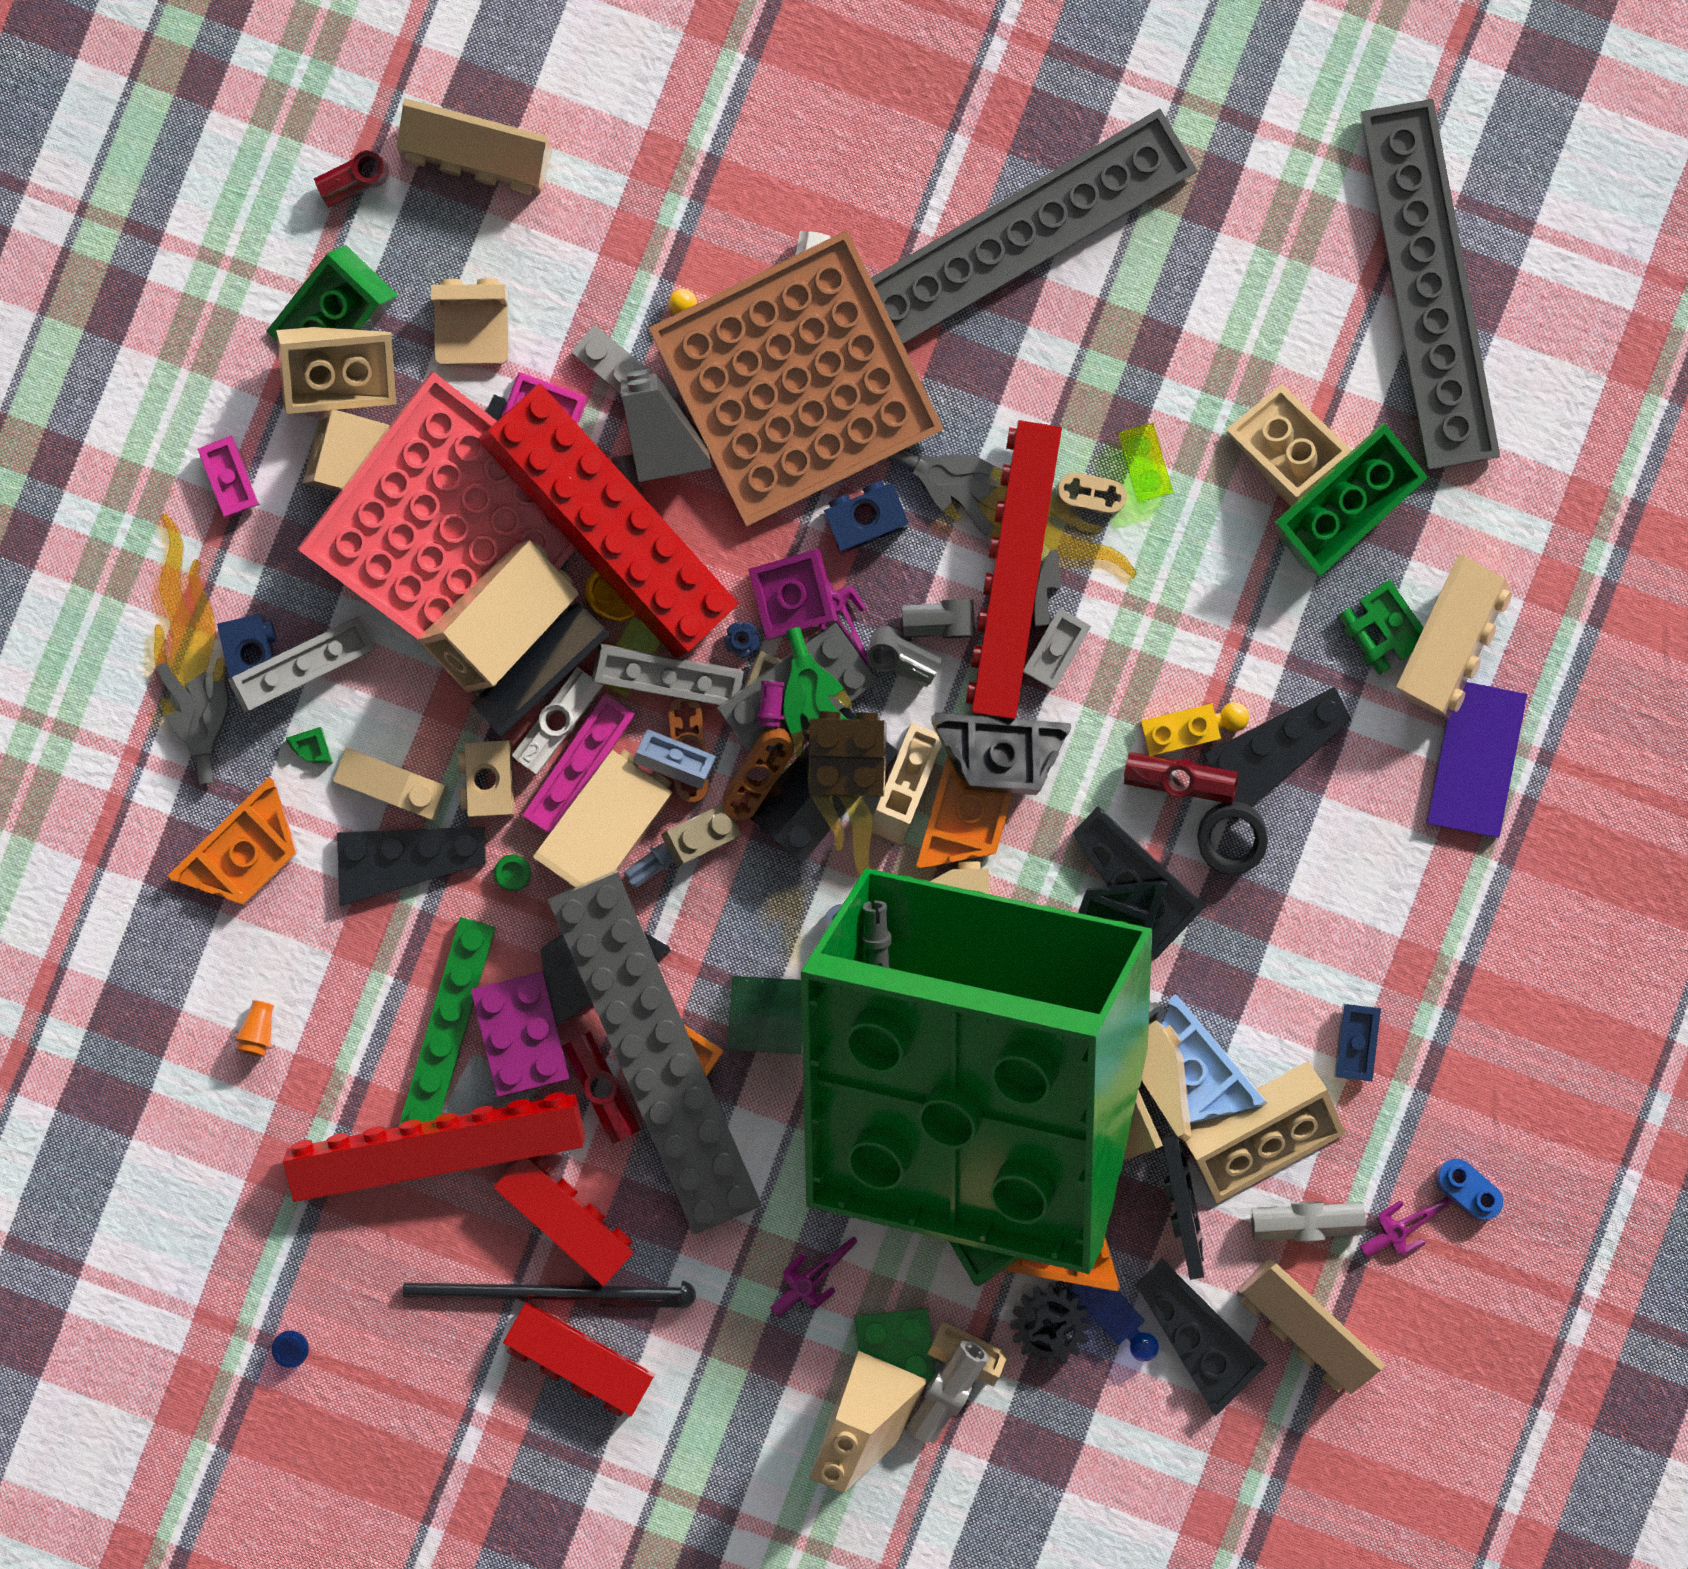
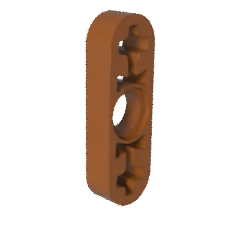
M675 699L669 707L671 739L679 742L686 739L695 740L700 750L706 752L700 704L695 700ZM682 703H688L690 709L696 710V715L691 716L689 720L690 728L698 727L699 734L683 733L676 736V728L684 730L682 718L675 717V711L681 710ZM708 777L703 788L698 789L694 797H691L687 790H682L681 787L682 784H685L684 782L675 779L676 792L686 802H699L708 793Z
M781 728L767 729L756 741L723 794L724 811L729 818L736 821H744L756 813L792 756V739L786 730ZM778 742L782 743V748L776 747L770 761L768 759L770 754L769 745L775 746ZM755 768H761L768 772L766 778L760 781L752 780L747 775ZM744 788L748 790L746 793V803L741 802L738 806H735L734 801L739 802L744 796Z

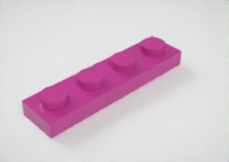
M604 694L522 816L550 834L613 750L636 714Z

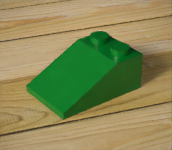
M345 245L324 256L266 332L277 341V330L319 327L369 331L399 295Z

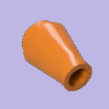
M252 1001L251 1008L235 1038V1041L238 1042L237 1051L253 1056L265 1057L266 1050L271 1049L272 1012L274 1005L262 1001Z

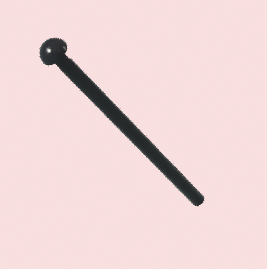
M683 1280L681 1287L408 1282L403 1284V1297L519 1299L523 1302H532L533 1299L600 1301L599 1306L686 1309L694 1303L696 1298V1291L693 1285Z

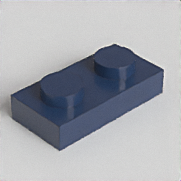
M1350 1004L1342 1005L1334 1077L1373 1081L1381 1008Z

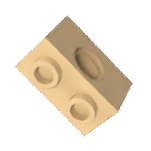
M511 742L464 743L465 751H459L458 753L459 772L466 773V788H460L461 810H467L468 817L515 816ZM485 769L492 770L496 776L494 786L488 790L480 789L476 782L478 773Z

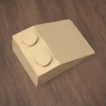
M319 327L277 330L282 399L286 414L396 404L391 332Z
M1282 384L1226 429L1228 435L1290 506H1293L1352 451Z

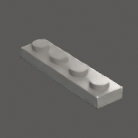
M358 616L228 679L244 713L375 650Z
M599 644L592 680L601 684L721 705L740 691L744 672L736 668Z

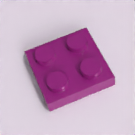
M811 550L748 569L766 640L786 636V631L792 628L800 627L801 631L838 621L820 550Z

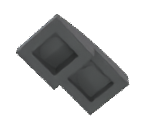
M1050 550L1038 577L1033 607V628H1044L1050 625L1047 591L1059 590L1061 587L1058 550Z

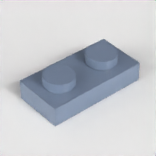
M647 729L637 749L633 763L702 789L713 767L716 756Z

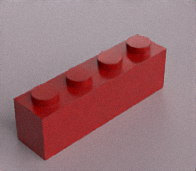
M537 1156L517 1160L493 1188L604 1287L634 1253L635 1250L630 1247L634 1241L619 1227H616L614 1231L611 1230L603 1222L606 1216L591 1202L586 1206L575 1197L578 1190L562 1177L557 1181L547 1172L551 1166L543 1158Z
M530 1302L524 1304L503 1341V1344L509 1346L507 1353L525 1363L530 1358L541 1365L539 1371L556 1381L560 1377L574 1383L571 1387L573 1391L588 1399L595 1395L604 1400L605 1404L603 1407L619 1417H623L625 1413L630 1416L633 1415L655 1376V1373Z

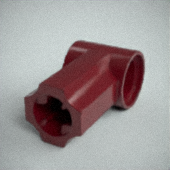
M365 150L355 155L352 160L313 179L326 206L330 208L369 188L383 185L389 177V167L379 154L374 151ZM367 161H377L379 165L377 174L371 178H364L362 175L363 165Z

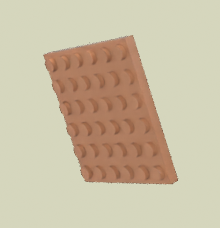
M848 230L649 327L746 527L944 430Z

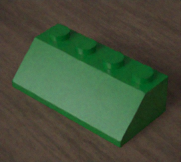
M1382 423L1274 523L1282 542L1302 567L1318 576H1322L1428 477L1389 427Z

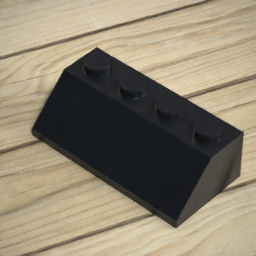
M845 706L839 710L847 719L856 720V715ZM887 741L886 767L899 753ZM809 745L775 782L756 813L750 818L801 864L861 797L810 795Z

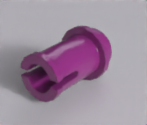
M761 681L759 714H755V718H759L758 725L780 727L781 720L785 718V716H781L784 682Z

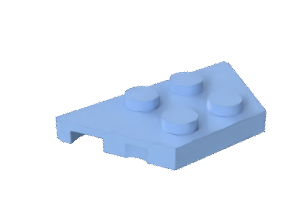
M1173 995L1169 1001L1170 1007L1162 1025L1164 1027L1171 1025L1182 1041V1044L1177 1047L1184 1059L1190 1125L1262 1107L1267 1104V1101L1179 996Z

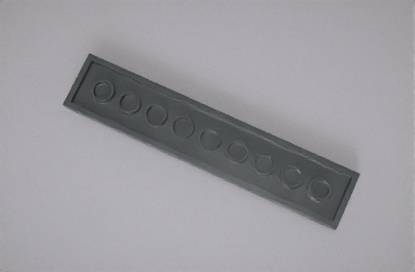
M1434 99L1361 111L1360 119L1426 471L1499 458L1500 451Z
M1159 108L871 277V280L902 344L905 345L1196 174L1197 169Z
M612 871L549 898L550 907L693 1234L695 1235L762 1206L618 871Z

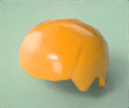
M594 570L585 583V601L591 611L598 617L611 621H623L633 617L635 613L601 575Z

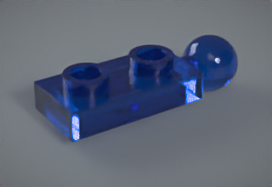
M1074 1284L1069 1289L1073 1295L1078 1294L1080 1296L1079 1302L1083 1306H1087L1091 1316L1117 1345H1120L1126 1338L1129 1340L1130 1352L1136 1360L1148 1362L1157 1356L1159 1351L1158 1340L1150 1333L1139 1331L1138 1327L1145 1322V1319L1120 1291Z

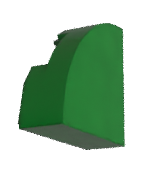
M322 727L286 738L290 748L304 760L317 764L333 762Z

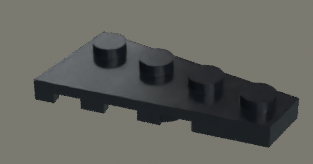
M1333 687L1203 755L1210 767L1239 772L1234 801L1245 803L1252 807L1347 724L1351 717L1336 688Z
M1097 806L1073 831L1072 834L1107 886L1154 881L1168 882L1152 926L1151 955L1156 960L1206 905L1101 807Z
M485 827L337 832L339 906L487 864Z
M1161 1258L1136 1283V1286L1216 1417L1267 1363Z

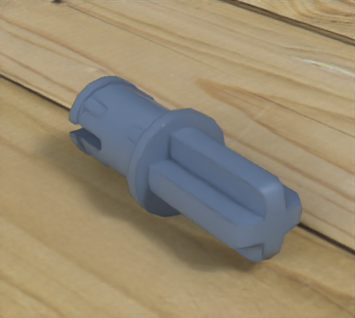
M665 842L656 848L650 847L649 850L651 852L625 870L624 875L631 886L634 888L639 887L662 869L665 872L669 870L668 866L674 863V859Z

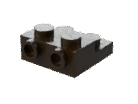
M821 711L819 712V719L810 718V795L885 797L887 722L885 720H878V713L858 712L856 713V720L841 719V712Z

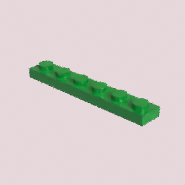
M463 917L459 919L399 1125L409 1120H420L421 1123L433 1121L436 1117L442 1115L474 1006L471 989L478 988L496 931L494 926Z

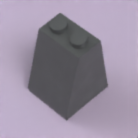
M638 370L628 373L626 375L627 378L620 379L622 400L639 482L712 468L709 450L700 432L657 373L649 374L648 370Z

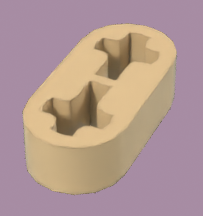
M1081 473L1065 475L1057 488L1058 497L1064 505L1102 514H1115L1119 512L1127 500L1126 490L1121 483ZM1073 480L1079 481V488L1089 490L1090 495L1078 494L1076 500H1072L1069 498V492L1064 491V485L1070 486ZM1108 488L1115 489V495L1120 497V502L1116 501L1111 507L1105 506V499L1094 497V493H1106Z

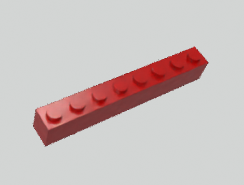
M1018 420L1016 428L1009 427L1006 449L1013 450L1010 465L1003 464L1000 485L1007 486L1005 501H997L994 522L1001 523L999 537L992 536L989 550V558L995 559L993 574L986 573L983 595H989L987 610L980 609L977 631L984 632L982 646H974L971 667L978 668L976 683H968L965 704H972L971 712L1016 719L1062 427Z
M557 1092L547 1095L544 1100L530 1102L528 1099H520L509 1103L507 1107L493 1109L492 1106H483L474 1109L470 1114L457 1116L456 1113H446L436 1117L433 1121L421 1123L420 1120H409L401 1123L396 1128L385 1129L382 1126H377L365 1130L363 1134L349 1136L347 1133H339L327 1138V1141L312 1143L311 1140H302L287 1148L283 1165L292 1200L297 1202L583 1148L585 1131L576 1094L566 1095L563 1092Z

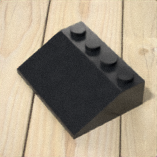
M579 602L573 607L569 604L556 618V623L547 632L544 631L495 686L471 692L476 697L471 704L500 736L508 731L610 634Z

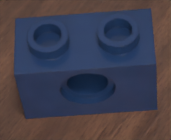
M878 481L862 488L864 494L850 500L847 494L828 502L830 508L824 510V516L840 555L908 528V520L892 483L884 486L883 481ZM867 506L873 509L876 517L872 523L862 525L855 520L854 513L859 507Z
M256 614L217 624L229 679L274 657L271 643L277 642L275 629L272 621L266 622L265 616ZM258 645L262 651L261 659L254 665H248L244 660V652L248 647Z

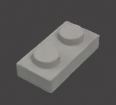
M1059 608L1026 664L1023 673L1055 690L1091 626Z

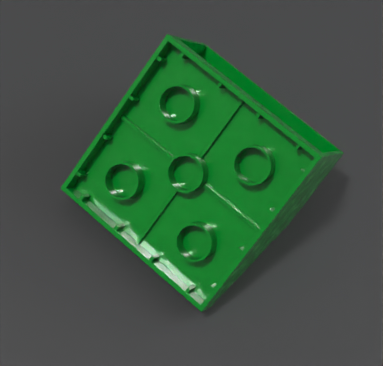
M865 868L801 970L806 1207L1090 1274L1104 1245L1108 1220L1112 1212L1118 1178L1122 1170L1137 1092L1141 1084L1148 1050L1152 929L1122 921H1113L1061 910L1051 906L1028 903L976 890H967L915 879L910 876ZM876 900L887 904V931L891 933L892 941L891 945L888 946L890 968L867 963L866 948L862 945V935L865 933L863 905L866 902H871L872 909H874V901Z

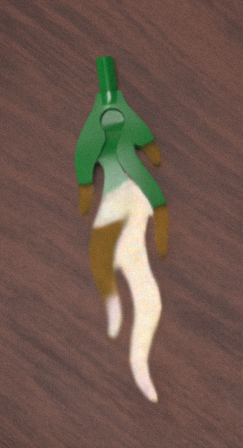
M796 627L786 631L794 659L791 660L792 669L785 692L784 716L792 736L794 754L800 758L803 755L804 736L801 725L802 716L805 715L810 723V718L819 719V712L821 711L840 712L832 704L830 697L837 699L847 709L852 708V702L841 684L815 662L811 653L808 654L801 629ZM841 713V719H847V718ZM810 757L808 765V784L810 778ZM811 795L817 808L833 831L835 849L840 852L843 849L845 833L833 806V795ZM837 796L842 801L851 820L854 861L861 876L865 868L871 869L869 865V849L873 830L872 815L862 796Z

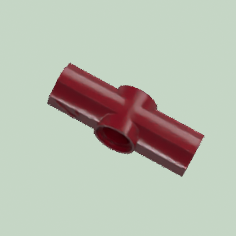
M1129 752L1124 772V784L1167 792L1174 797L1190 796L1233 804L1239 772L1194 764L1188 759L1172 760ZM1175 770L1185 771L1190 777V784L1187 786L1177 785L1173 781L1172 772Z
M589 1031L562 1045L584 1088L585 1095L590 1100L611 1143L614 1144L641 1130L619 1087L618 1080L613 1075L592 1032ZM605 1077L610 1081L612 1089L609 1096L599 1098L594 1095L591 1089L594 1079Z

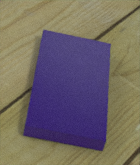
M1466 682L1462 690L1465 692V698L1460 709L1457 712L1453 711L1449 719L1446 718L1426 824L1500 838L1527 694Z

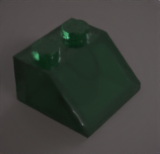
M733 976L727 1050L802 1054L801 980Z

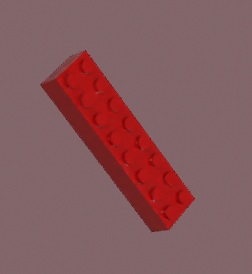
M541 383L530 390L477 439L675 658L688 653L739 604Z

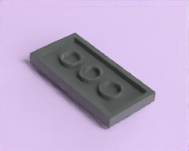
M832 622L805 642L808 654L811 653L815 662L831 674L845 689L835 698L830 697L832 704L838 710L878 682L836 622ZM792 652L716 708L748 754L760 735L767 729L781 728L786 730L791 736L792 745L810 732V723L805 715L802 716L801 721L803 732L791 735L785 718L781 720L780 727L758 725L759 718H755V714H759L761 681L784 682L781 716H784L785 692L792 669L791 660L794 659ZM778 742L775 746L769 745L770 754L768 759L770 761L772 752L776 747L782 748V743Z

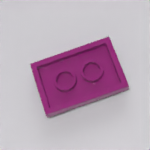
M543 971L471 989L497 1098L569 1080Z

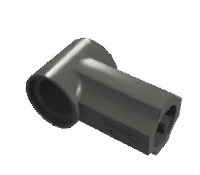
M973 599L940 601V604L902 605L904 637L942 636V638H968L975 636Z
M881 626L872 633L867 652V662L875 671H893L926 688L936 676L942 659L904 640L901 633L890 626ZM879 647H887L892 651H882Z

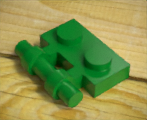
M1390 579L1358 601L1366 612L1365 615L1357 619L1350 607L1338 615L1346 627L1343 630L1348 638H1354L1365 654L1362 658L1367 665L1372 664L1379 676L1391 668L1383 655L1392 650L1399 661L1412 654L1424 629ZM1372 622L1385 639L1378 646H1376L1364 629Z

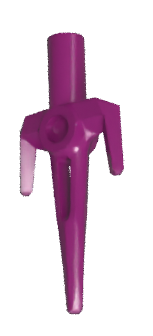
M828 579L838 621L835 622L865 664L869 665L867 662V652L856 632L845 603L850 598L861 612L865 610V606L853 587H843L835 591ZM840 612L844 615L851 629V633L847 631L842 621L838 617V614ZM825 625L818 626L820 631L826 627Z
M1446 1197L1399 1221H1395L1390 1217L1403 1206L1402 1201L1396 1202L1379 1213L1378 1223L1383 1232L1359 1246L1362 1254L1367 1259L1391 1244L1395 1252L1404 1257L1424 1246L1426 1243L1424 1239L1407 1245L1406 1237L1431 1217L1453 1203V1201ZM1423 1214L1425 1215L1424 1218L1409 1228L1405 1227L1406 1223Z
M852 1237L803 1275L795 1273L805 1260V1256L800 1254L783 1271L784 1279L791 1288L770 1307L771 1310L781 1318L800 1299L809 1307L817 1309L835 1293V1289L831 1287L819 1296H816V1286L857 1243V1239ZM826 1263H829V1266L815 1280L811 1279L815 1272Z

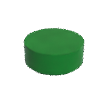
M513 854L502 857L494 869V877L497 884L507 891H519L525 888L532 876V870L528 861L521 856Z

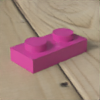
M232 435L197 449L225 518L260 505Z

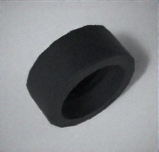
M1234 801L1233 804H1217L1206 812L1199 823L1197 839L1200 854L1208 866L1220 873L1230 875L1246 873L1257 866L1266 854L1268 836L1265 822L1257 810L1245 803ZM1230 817L1241 818L1249 823L1255 837L1250 851L1244 856L1235 859L1224 858L1219 855L1211 843V833L1215 825L1221 820Z

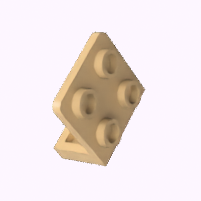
M482 278L477 279V284L462 285V280L442 279L440 280V285H431V301L434 304L435 359L437 363L441 365L506 363L509 358L508 290L505 284H499L498 279Z

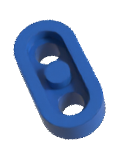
M1451 1159L1438 1167L1435 1175L1437 1187L1471 1218L1477 1221H1486L1496 1217L1501 1212L1503 1207L1501 1192L1468 1162L1462 1159ZM1454 1170L1461 1173V1183H1456L1453 1180L1452 1174ZM1482 1195H1486L1490 1199V1206L1488 1208L1481 1204L1480 1199Z

